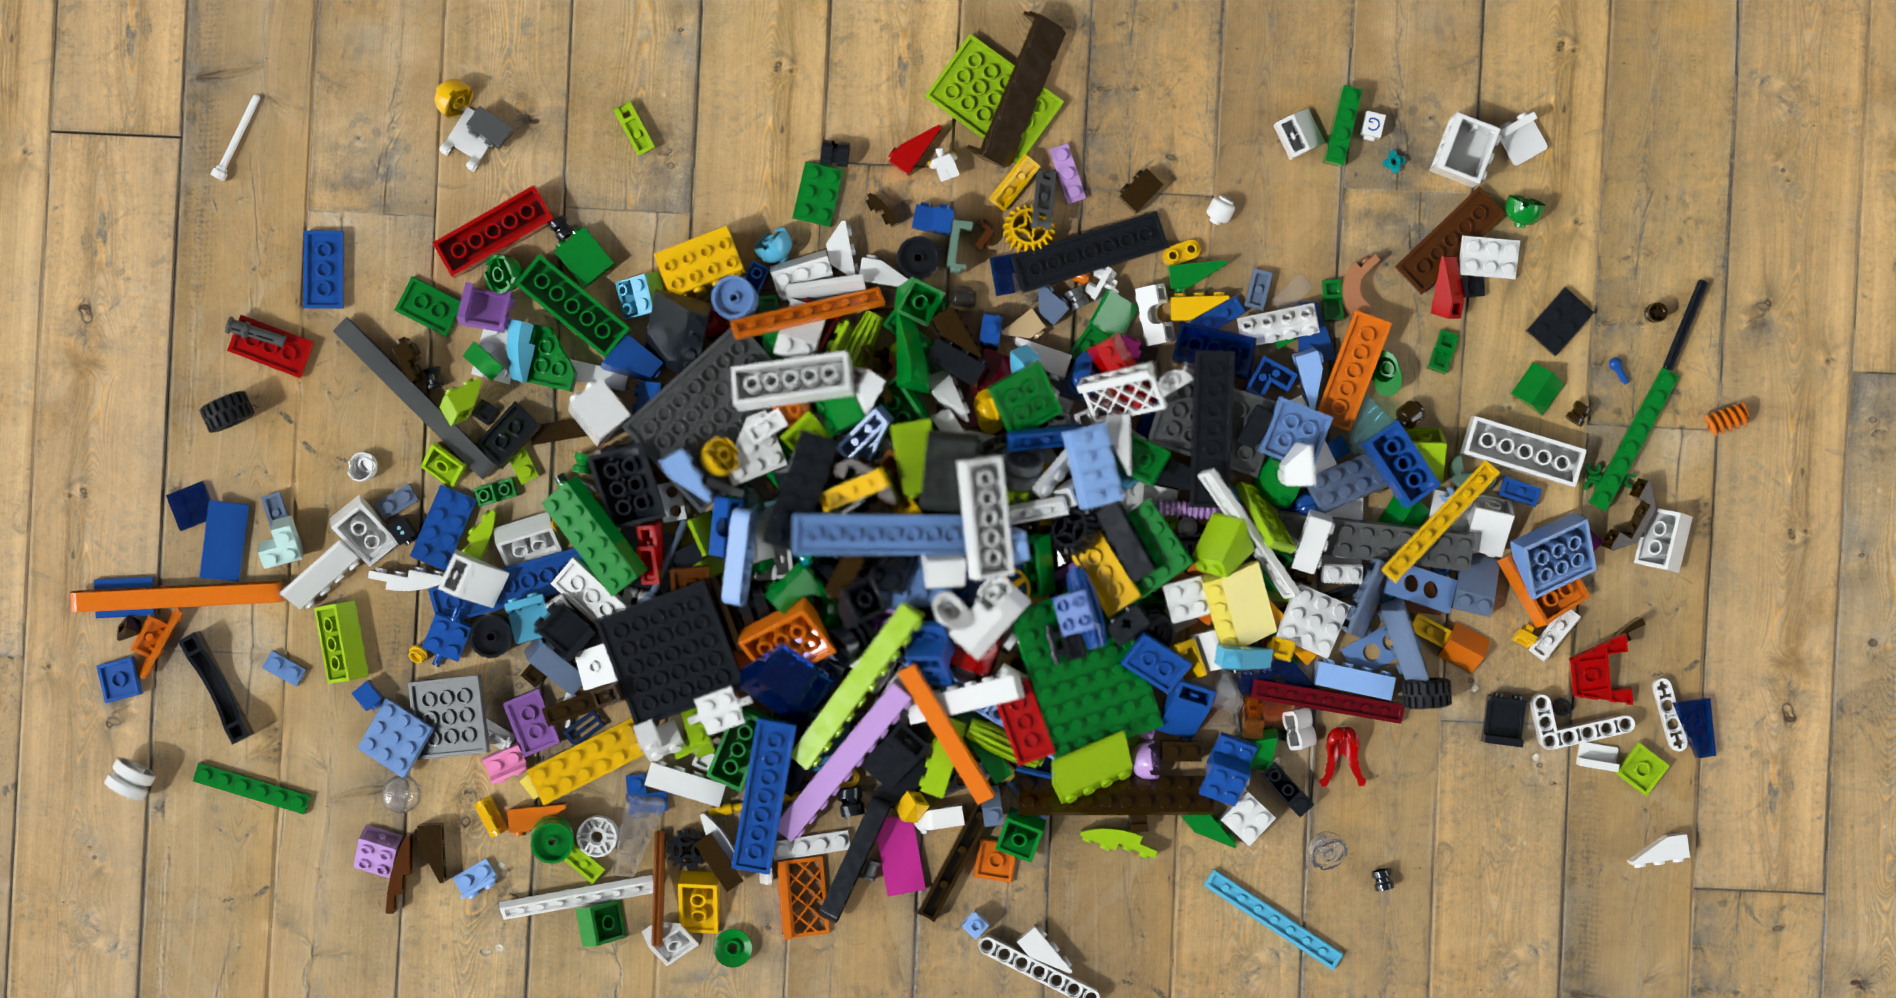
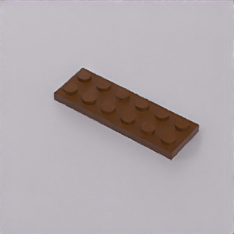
M1478 186L1394 267L1422 295L1437 281L1442 256H1455L1457 261L1459 260L1462 235L1483 237L1506 213Z

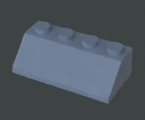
M1398 598L1380 604L1381 611H1378L1381 622L1386 623L1387 628L1384 630L1387 639L1392 640L1393 646H1390L1393 657H1398L1399 663H1396L1399 674H1403L1405 680L1428 681L1427 666L1404 600Z

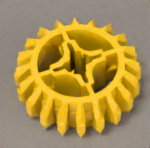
M1024 204L1022 210L1017 206L1015 212H1009L1010 217H1006V223L1003 224V229L1005 230L1003 231V236L1007 237L1005 242L1006 244L1011 243V249L1017 247V253H1020L1021 250L1025 252L1033 249L1035 251V248L1038 247L1042 249V246L1052 243V236H1055V231L1053 230L1055 228L1054 223L1051 225V230H1044L1043 227L1031 228L1033 204H1031L1030 208H1027ZM1039 216V219L1046 220V217ZM1024 219L1022 225H1018V227L1013 228L1017 221ZM1027 225L1028 228H1030V231L1032 230L1031 235L1030 232L1026 230ZM1040 232H1045L1039 240L1034 241L1036 235H1039Z

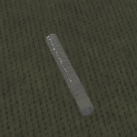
M1388 488L1370 513L1377 517L1394 495L1390 488Z

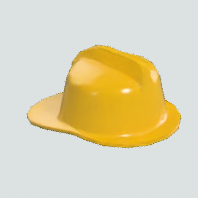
M981 390L974 399L977 421L983 432L994 434L1000 431L1004 424L988 390Z

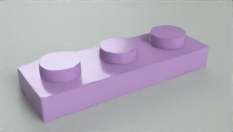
M1068 143L1049 149L1067 205L1086 199Z

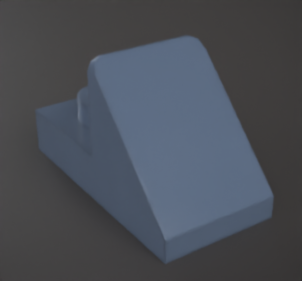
M999 785L991 786L996 795L982 803L985 827L1004 825Z

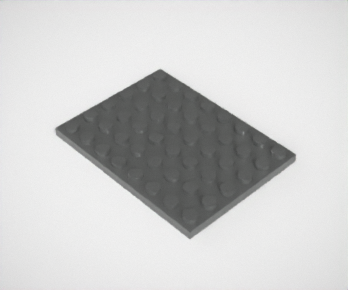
M730 327L621 427L636 443H644L647 456L664 474L665 472L658 460L679 448L683 449V451H688L693 460L690 463L693 468L695 467L699 470L702 479H700L702 485H704L705 478L708 477L732 486L728 475L718 477L705 471L700 461V452L703 445L716 436L720 438L726 437L736 445L747 417L766 410L767 414L772 412V407L741 412L733 405L731 367L772 362L773 360L753 337L736 340ZM810 402L812 413L816 408ZM783 428V429H781L780 431H778L777 433H775V434H776V437H777V439H778V442H780V441L782 440L780 437H781L789 428ZM668 478L700 514L714 502V496H721L716 493L717 489L708 486L712 496H710L711 502H706Z

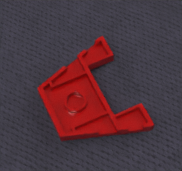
M1622 633L1569 658L1572 694L1574 697L1593 700L1603 699L1609 700L1612 703L1622 702L1626 703V705H1633L1631 686L1611 689L1608 655L1628 652L1626 633Z

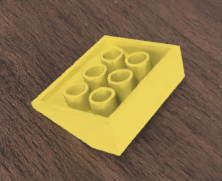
M1258 560L1240 565L1228 578L1209 573L1201 575L1219 644L1248 646L1277 632Z

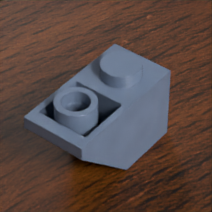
M1051 286L1038 289L1039 314L1054 326L1067 312L1069 307L1067 306L1068 302L1061 295L1057 297L1052 293L1054 289Z

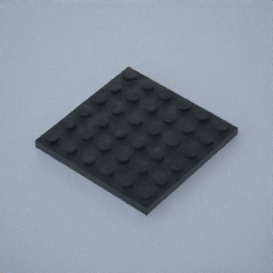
M705 579L594 620L635 726L648 720H652L655 723L696 708L697 706L694 701L696 697L732 685L735 693L747 689Z

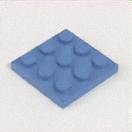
M1279 396L1273 410V418L1264 433L1258 451L1283 460L1296 442H1302L1312 445L1315 466L1333 417Z
M385 698L357 748L402 778H407L435 728L396 702Z

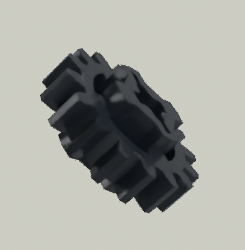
M685 828L684 833L678 830V836L674 834L671 836L674 841L667 842L671 846V848L666 850V852L671 853L668 859L675 860L673 866L680 864V870L684 866H686L687 871H690L691 866L697 869L698 862L700 864L704 863L703 856L696 851L694 844L702 836V833L695 834L696 829L689 832L688 828ZM682 837H692V840L685 841ZM693 843L690 850L692 853L687 852L682 856L685 847ZM675 844L679 848L678 855L675 853ZM684 858H691L694 861L685 862L682 860Z

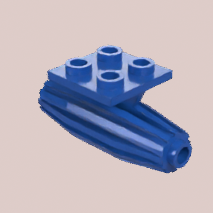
M1081 566L1069 568L1070 572L1066 573L1069 594L1052 598L1062 635L1067 636L1081 632L1088 649L1106 645L1105 620L1096 589L1085 568L1081 569Z

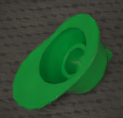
M1382 350L1373 372L1372 380L1376 390L1384 396L1396 394L1400 390L1403 380L1398 360L1389 351Z

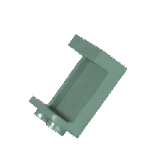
M953 219L947 269H950V273L962 274V271L966 272L967 265L957 264L956 255L960 232L971 233L973 222Z

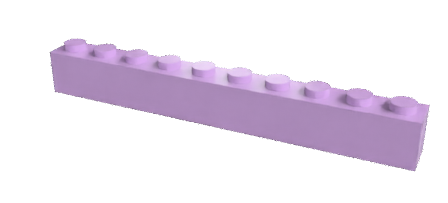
M895 678L780 816L778 832L791 842L795 837L798 839L805 831L803 827L807 823L811 824L817 817L815 813L818 809L823 810L829 803L828 797L831 794L833 796L836 795L841 788L839 784L843 780L846 782L853 774L851 770L854 766L859 767L865 760L864 754L867 751L871 753L877 745L875 741L879 737L882 739L887 734L889 724H895L901 717L900 711L903 708L907 710L912 704V696L905 685Z

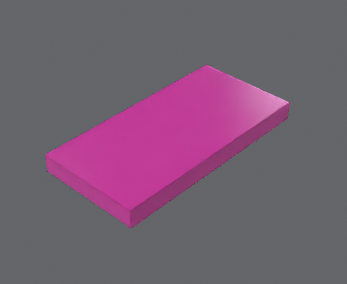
M899 815L887 817L877 837L888 897L926 890L914 823L902 821Z

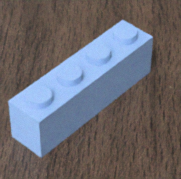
M1323 658V662L1317 661L1313 684L1392 700L1396 678L1391 676V672L1380 670L1378 674L1372 672V668L1363 666L1359 670L1353 668L1354 664L1342 662V666L1334 664L1335 660Z

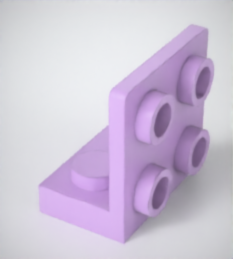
M366 824L358 840L354 868L390 878L403 835Z

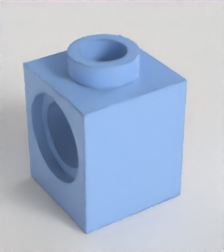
M975 909L961 923L962 927L975 940L989 927V922Z

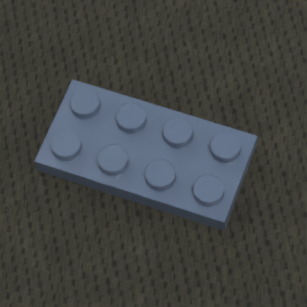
M1367 453L1315 474L1316 485H1306L1322 513L1330 512L1388 487Z

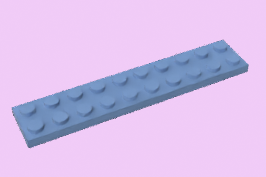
M793 514L792 554L967 555L963 516Z

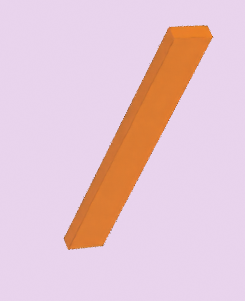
M874 287L730 320V326L735 339L739 340L885 306V299L880 287Z
M913 663L899 670V677L976 803L979 805L993 798L996 795L917 664Z

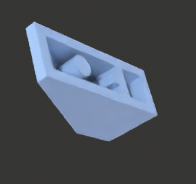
M1312 347L1291 355L1296 373L1298 374L1303 398L1308 408L1315 410L1323 371L1321 363L1324 362L1321 351L1318 352L1317 349Z

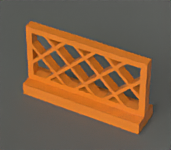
M823 856L775 861L782 938L787 940L795 937L829 934V920L819 916L816 911L809 907L816 898L821 900L822 904L826 898ZM811 861H819V869L815 874L806 868ZM797 863L802 869L796 876H793L789 872V864ZM804 870L812 875V878L806 885L797 879ZM814 879L821 883V888L816 894L808 888ZM795 881L804 887L797 896L791 892V886ZM806 889L814 895L808 904L799 898ZM797 900L805 905V908L799 915L793 911L792 907ZM807 909L816 914L809 924L801 918ZM818 917L824 921L825 929L816 930L811 926ZM800 919L807 927L803 932L795 933L794 925Z

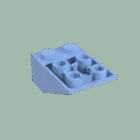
M678 448L658 460L668 478L702 500L711 502L710 496H712V493L707 485H702L700 481L702 476L697 468L692 467L690 462L693 460L688 451Z

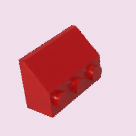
M1005 632L979 660L975 659L961 644H958L953 639L955 651L950 664L987 678Z

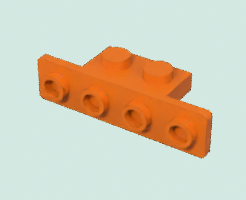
M180 607L174 608L167 622L149 614L140 629V633L133 641L130 649L146 657L138 671L140 678L145 679L147 675L151 674L154 668L153 663L156 658H160L165 642H168L173 635V628L181 622L183 614Z

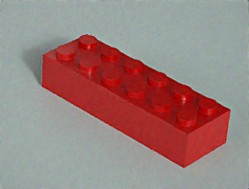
M532 185L432 242L451 277L457 278L487 261L491 256L501 253L545 228L555 218L538 188Z

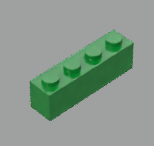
M1347 85L1341 87L1322 163L1340 168L1344 166L1363 89Z

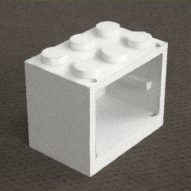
M1456 112L1448 121L1429 171L1472 188L1484 182L1487 171H1485L1486 166L1491 164L1494 153H1492L1493 148L1498 146L1502 136L1499 134L1501 129Z
M601 378L598 381L592 380L586 385L584 392L578 391L570 398L568 412L597 447L622 428L621 426L630 418V413Z

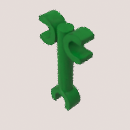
M1586 463L1587 481L1583 484L1584 490H1588L1590 483L1594 485L1595 489L1602 474H1598L1601 471V464H1597L1596 470L1592 471L1590 469L1591 463ZM1627 474L1621 484L1626 488L1632 489L1633 485L1628 483V479L1630 477L1636 478V475Z

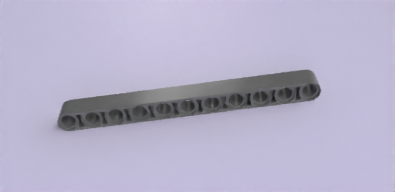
M346 317L333 330L481 479L484 480L497 466L457 424L452 427L450 426L441 409L415 383L409 382L406 374L351 319Z

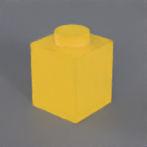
M906 791L895 806V809L902 821L918 823L930 806L921 793Z

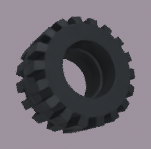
M236 391L205 404L199 410L208 431L211 433L219 432L251 418L255 413L245 391Z
M1429 677L1428 681H1403V706L1409 709H1436L1450 706L1452 704L1451 680L1441 677Z

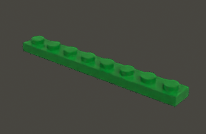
M1663 367L1660 368L1587 503L1603 512L1607 511L1679 379L1678 375Z

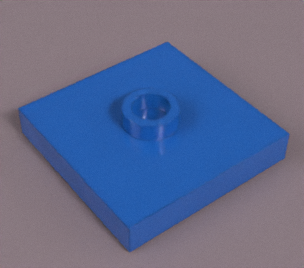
M135 656L96 666L105 703L143 694Z

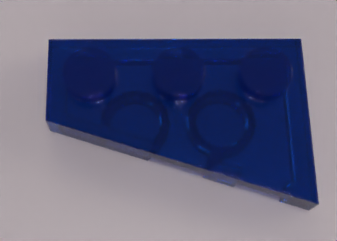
M1711 698L1672 702L1695 758L1716 756Z

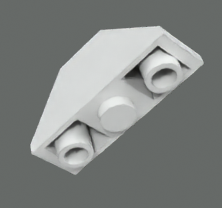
M841 221L826 243L830 265L846 276L859 274L858 263H854L852 257L856 255L854 244H850L849 236H852L851 226L846 225V221Z

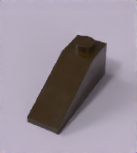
M444 823L419 824L414 832L415 841H418V846L439 883H444L447 881Z

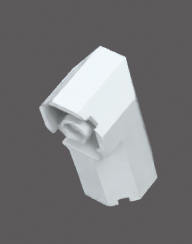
M1004 576L998 579L989 578L978 589L979 601L976 600L975 605L970 609L973 615L972 625L964 630L952 629L949 633L958 644H961L977 660L988 651L1032 602Z

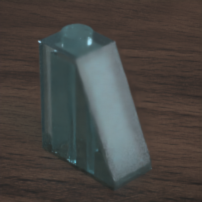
M1369 395L1364 396L1352 430L1349 432L1346 440L1349 444L1347 448L1354 455H1363L1365 453L1360 444L1361 442L1395 422Z

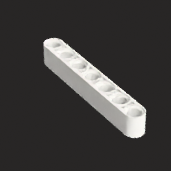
M984 934L979 938L978 946L983 954L1070 998H1085L1089 992L1095 993L1096 998H1100L1099 992L1095 987L1053 966L1030 958L1025 952L992 935ZM990 940L993 944L991 948L985 949L981 945L982 942ZM1001 949H1008L1010 954L1007 957L1003 958L999 955ZM1020 957L1027 960L1026 965H1017V959ZM1042 966L1044 968L1043 974L1036 975L1033 972L1035 967ZM1054 975H1059L1062 978L1057 984L1051 982V978ZM1071 984H1077L1079 989L1076 992H1070L1068 987Z

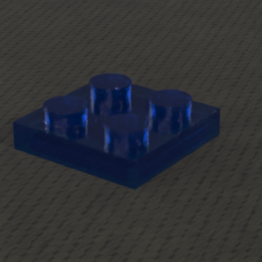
M204 481L166 495L180 532L206 522L208 502L211 498Z

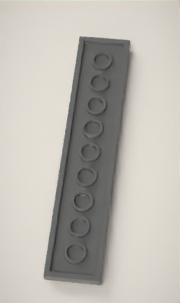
M1280 511L1279 518L1295 546H1297L1308 514ZM1332 517L1335 527L1332 535L1328 534V547L1326 552L1322 551L1321 555L1372 560L1373 558L1388 562L1421 527ZM1446 530L1414 565L1469 572L1475 533Z

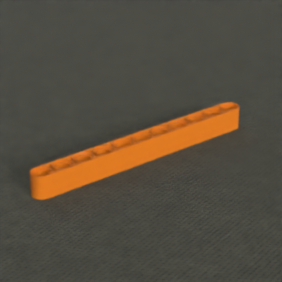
M283 581L93 589L70 592L71 612L284 602L285 597L280 594L284 590Z

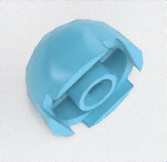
M783 226L775 228L776 233L770 235V233H767L754 245L753 251L762 261L766 263H782L788 259L789 256L787 254L791 251L792 240Z

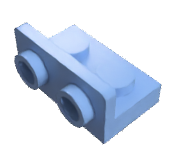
M485 858L454 876L453 880L462 894L461 898L468 897L470 900L479 894L478 890L484 887L487 890L496 884L495 880L499 877L488 858Z

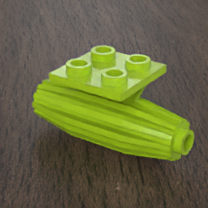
M866 310L853 329L846 320L837 322L833 330L835 336L833 340H828L824 348L827 351L826 354L847 351L851 357L852 366L864 368L867 360L862 353L861 347L869 344L874 348L884 318Z
M974 718L971 719L964 736L983 749L1017 763L1004 728L991 720L985 722ZM1045 757L1024 765L1036 768L1038 765H1042Z

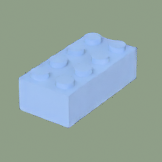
M1098 423L1062 432L1079 508L1090 509L1124 500L1106 423Z

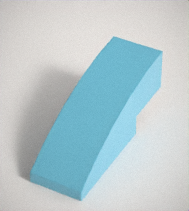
M510 319L507 334L509 371L513 380L526 383L535 345L529 344L534 325Z

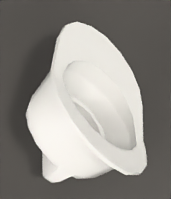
M942 592L934 597L932 608L935 618L940 624L954 630H964L972 625V613L956 595L950 592Z

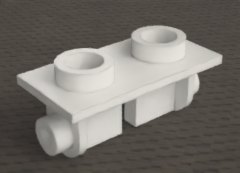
M487 719L489 743L499 749L509 748L516 736Z

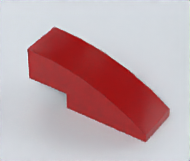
M661 521L643 522L636 526L639 546L636 547L637 555L648 568L641 575L642 585L661 584L663 572Z

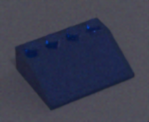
M783 642L740 670V689L794 724L809 716L837 682L836 678Z

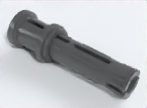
M232 316L229 317L225 328V333L227 334L231 332L241 335L244 339L251 337L281 346L282 348L287 340L286 335L252 326L250 322H241L235 320Z

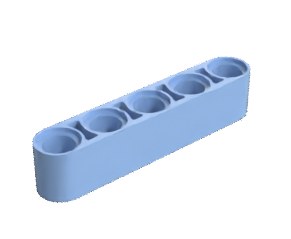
M735 508L732 512L722 590V601L727 604L744 606L748 599L757 526V512L754 510Z

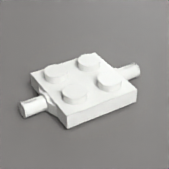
M732 685L696 697L694 701L698 708V714L687 717L688 722L692 725L701 721L709 736L745 723L746 720L742 712V706L753 703L750 695L739 699Z

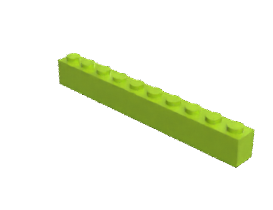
M908 601L901 603L792 750L791 758L806 770L811 767H817L822 760L820 757L822 753H827L833 745L831 741L834 737L838 738L844 731L842 726L846 721L849 723L856 714L854 710L857 706L860 708L867 700L866 694L872 692L877 687V679L880 676L883 677L890 669L888 667L891 661L895 662L901 654L899 652L901 647H906L911 641L912 637L910 635L914 630L918 631L923 625L922 619L925 615Z

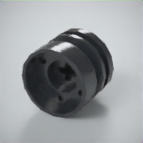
M1157 607L1144 608L1154 621L1151 625L1155 627V630L1152 631L1148 626L1134 637L1137 641L1142 633L1145 632L1162 644L1170 647L1175 639V629L1169 616Z
M867 621L847 630L844 623H842V625H836L827 631L836 648V652L832 655L843 666H850L858 661L876 638Z

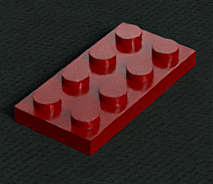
M240 315L238 321H248L252 326L286 335L285 346L282 348L281 346L251 337L244 339L241 335L233 333L227 351L297 378H302L315 342Z
M1030 679L1021 681L1025 697L996 704L1018 766L1056 753Z

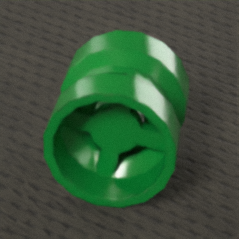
M575 452L574 458L577 464L573 465L572 471L591 474L592 470L587 458L590 454Z

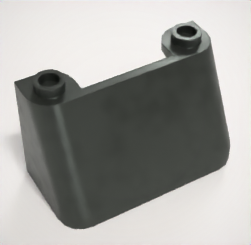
M928 430L920 502L921 509L962 513L957 460L975 458L977 451H981L982 439H979V435Z

